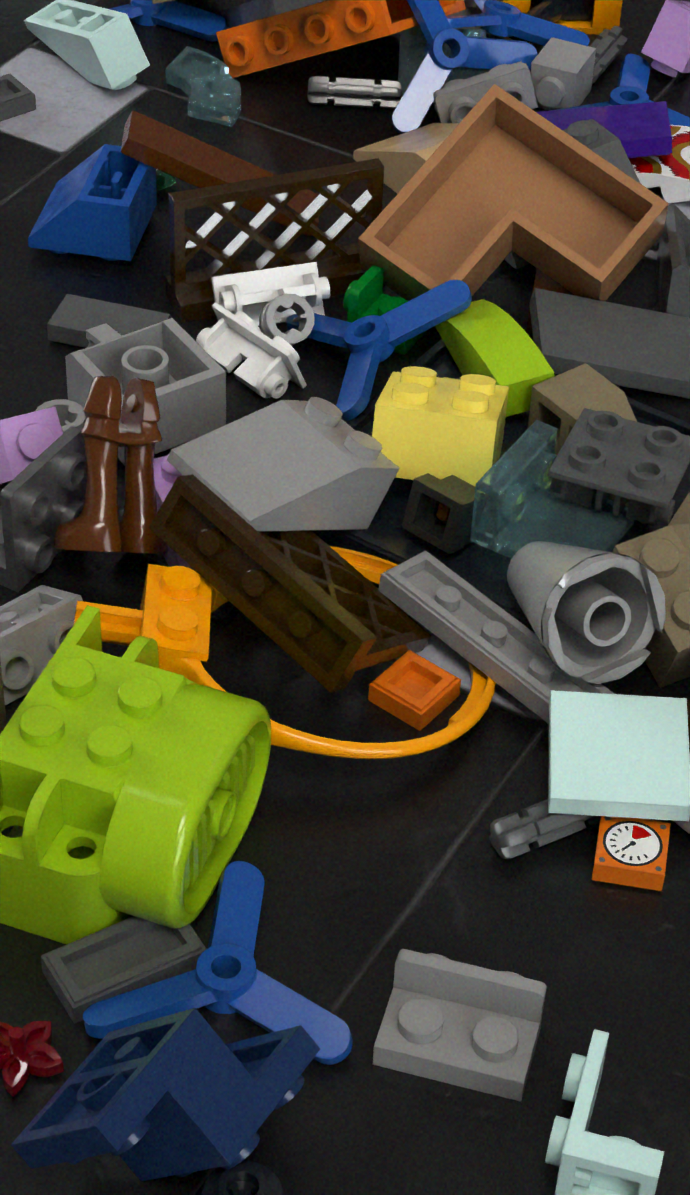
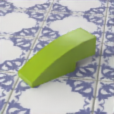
M484 299L473 301L465 311L435 326L462 375L479 374L489 376L496 380V385L509 387L506 417L529 411L532 386L554 377L553 369L526 331L507 312L494 303Z

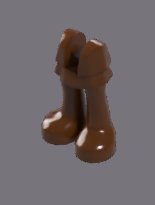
M94 377L83 409L84 415L87 418L81 431V436L84 438L87 473L84 506L80 516L58 525L55 533L54 548L100 552L168 553V545L149 529L158 512L153 466L155 443L162 441L157 422L160 420V411L154 382L139 378L131 379L126 386L122 404L120 383L116 377ZM118 447H125L124 513L119 522L117 459Z

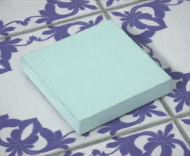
M551 690L549 699L548 813L689 821L690 753L687 698Z

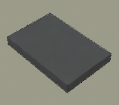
M534 288L529 302L533 342L553 369L554 374L564 373L586 363L615 385L690 399L689 317Z

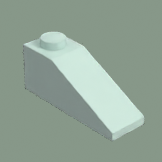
M55 0L24 20L27 29L92 84L112 90H119L131 85L137 79L136 74L150 66L126 13L74 0Z

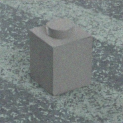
M553 37L550 38L531 62L530 74L538 108L549 111L580 106L592 88L596 48Z

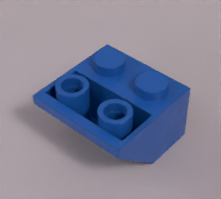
M104 144L56 183L28 237V247L45 249L56 254L74 253L96 256L107 261H131L157 205L156 169L122 154L121 146Z

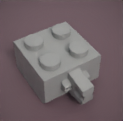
M173 318L125 335H120L107 323L87 329L86 339L89 342L88 347L65 356L68 400L77 402L83 408L94 377H116L120 383L122 404L126 386L131 379L139 378L154 382L160 411V420L157 422V426L162 437V441L155 443L154 454L189 442L226 425V371ZM118 447V459L124 465L125 447Z

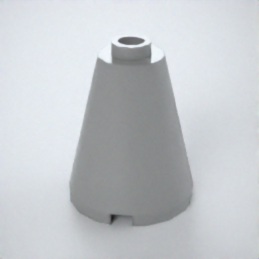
M535 541L519 549L510 561L507 571L508 585L547 655L561 671L570 676L583 679L585 682L601 684L623 678L642 665L651 652L646 647L652 639L655 629L660 633L662 632L666 620L665 594L656 575L638 560L618 553Z

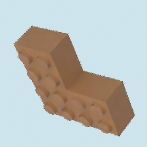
M494 84L358 238L360 266L365 271L372 265L384 268L383 284L407 301L449 280L464 281L469 286L473 296L506 256L513 251L574 295L606 301L663 234L669 203Z

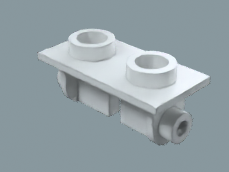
M317 262L211 277L215 302L234 315L238 311L244 312L258 326H260L259 317L263 307L280 295H299L311 305L314 313L324 316L322 299L330 298L329 281L327 277H319ZM292 308L283 312L276 311L274 319H281V322H286L289 316L297 313Z
M216 302L212 305L219 321L212 328H204L198 334L196 342L228 374L242 360H245L233 373L237 380L263 398H280L286 392L289 380L302 389L307 386L297 365L300 357L286 340L279 336L270 339L242 311H238L234 315Z

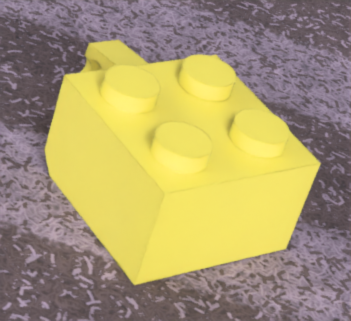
M410 366L402 368L401 372L393 371L375 404L372 437L382 445L381 453L399 467L395 478L414 480V478L429 473L441 480L454 475L478 489L489 491L501 454L509 387L496 385L495 379L479 374L462 375L460 379L437 377L436 371L425 367Z

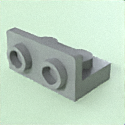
M522 61L514 64H502L495 66L488 72L467 79H454L445 83L442 89L436 90L433 93L435 100L433 105L439 122L460 123L494 84L529 108H538L527 64L522 63Z
M40 585L0 606V659L5 705L30 691L73 627L77 600L83 601L81 595Z
M401 949L395 962L393 989L374 1044L372 1065L521 1102L541 1029L547 986L541 981L524 978L514 972L495 971L450 960L439 954H424Z

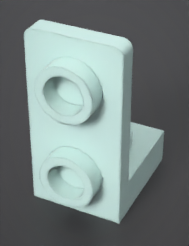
M594 1029L587 1056L572 1053L562 1099L575 1102L571 1119L556 1115L545 1163L559 1166L555 1195H655L664 1151L641 1146L636 1141L626 1137H607L588 1132L601 1080L609 1038L608 1032Z

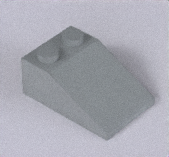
M311 397L309 401H277L171 449L167 461L183 476L193 474L256 531L368 529L399 470L397 465L381 453L382 445L375 438L361 431L354 430L341 419L343 413L337 406L318 397Z

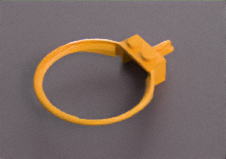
M330 546L366 579L376 584L380 583L382 573L398 565L366 553ZM148 564L140 610L77 600L74 624L87 605L100 609L102 642L129 646L140 635L152 638L158 645L160 669L184 675L185 678L197 684L225 691L208 674L201 661L207 662L209 656L211 613L229 600L197 571L185 566L167 567ZM467 661L471 674V688L466 701L449 719L447 727L421 738L386 743L341 741L302 732L270 719L271 745L313 754L352 759H387L421 754L455 741L478 723L489 708L494 696L496 682Z

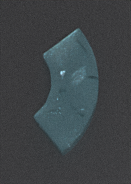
M187 46L166 67V83L182 89L190 96L188 100V116L229 127L235 124L241 110L240 83L229 74V67L204 51Z

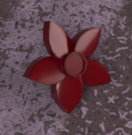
M33 1021L23 1026V1028L13 1027L0 1022V1069H2L4 1088L12 1097L24 1086L29 1073L34 1076L49 1077L64 1072L63 1061L55 1048L51 1046V1021Z

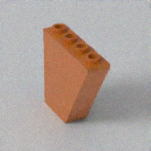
M326 0L218 31L216 35L228 77L232 79L392 35L419 24L407 0ZM438 0L446 16L466 10L464 0Z

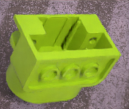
M87 605L0 734V923L66 945L124 921L127 915L170 928H182L192 923L211 898L221 875L232 859L255 812L263 788L271 748V721L267 709L256 700L197 684L185 678L184 675L160 669L158 645L152 638L141 635L136 637L122 658L102 652L100 609ZM14 826L7 837L2 835L1 832L5 828Z

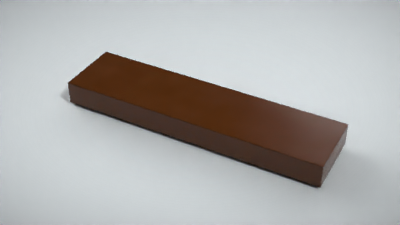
M132 110L125 123L121 146L122 154L198 188L275 176V174L134 110ZM309 189L300 190L287 205L301 214L319 194ZM261 197L247 199L241 207L258 214L268 202ZM279 212L272 219V221L285 227H289L293 222L282 212ZM319 216L312 223L315 226L319 223ZM306 230L302 233L303 235L311 236Z

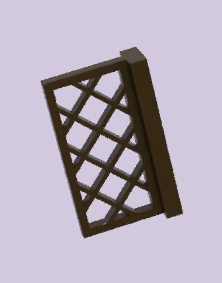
M379 158L169 193L171 275L165 276L166 295L181 324L217 317L212 308L215 300L211 277L317 262L319 277H327L329 281L330 296L345 294L350 283L354 280H359L366 271L360 266L359 242L339 244L337 241L356 221L364 226L366 230L382 212L384 165ZM367 179V190L352 205L338 196L352 181ZM313 188L320 193L301 214L287 205L300 190ZM261 197L268 203L249 223L235 214L247 199ZM333 203L344 213L326 232H323L312 223ZM208 206L215 213L197 232L185 225V210ZM279 212H282L293 222L275 241H272L261 231ZM228 220L242 231L222 251L208 240ZM305 230L318 239L307 251L296 253L286 251ZM253 239L267 248L256 260L245 262L235 260ZM201 248L215 258L206 269L186 272V264Z
M193 474L177 477L149 526L151 531L330 693L345 689L357 670L399 658L408 650L414 653L422 651L432 636L400 607L384 596L376 586L312 530L256 531Z

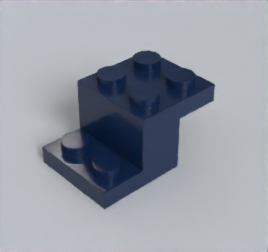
M196 1008L108 1032L14 1140L11 1146L31 1169L63 1162L74 1165L87 1157L110 1153L112 1156L119 1155L140 1181L173 1175L182 1178L195 1171L221 1167L224 1170L230 1169L247 1158L256 1148L260 1140V1135L256 1131L270 1113L287 1104L301 1090L304 1084V1078L301 1074L320 1051V1048L301 1025L225 1044Z

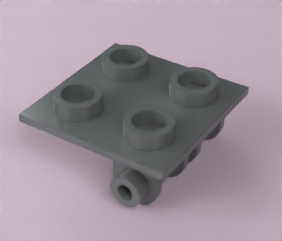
M584 408L548 471V477H552L550 491L560 494V501L572 502L591 508L597 490L595 510L600 512L604 510L609 494H614L615 499L612 512L614 516H621L628 498L626 518L648 523V525L654 527L658 521L669 524L675 507V500H672L690 463V436L681 434L670 427H654L624 419L614 412L594 411Z

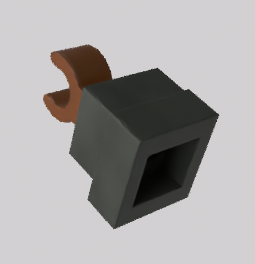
M427 473L413 480L402 528L448 554L463 549L464 545L477 540L483 517H492L498 514L504 490L498 488L494 491H483L454 475L440 480Z

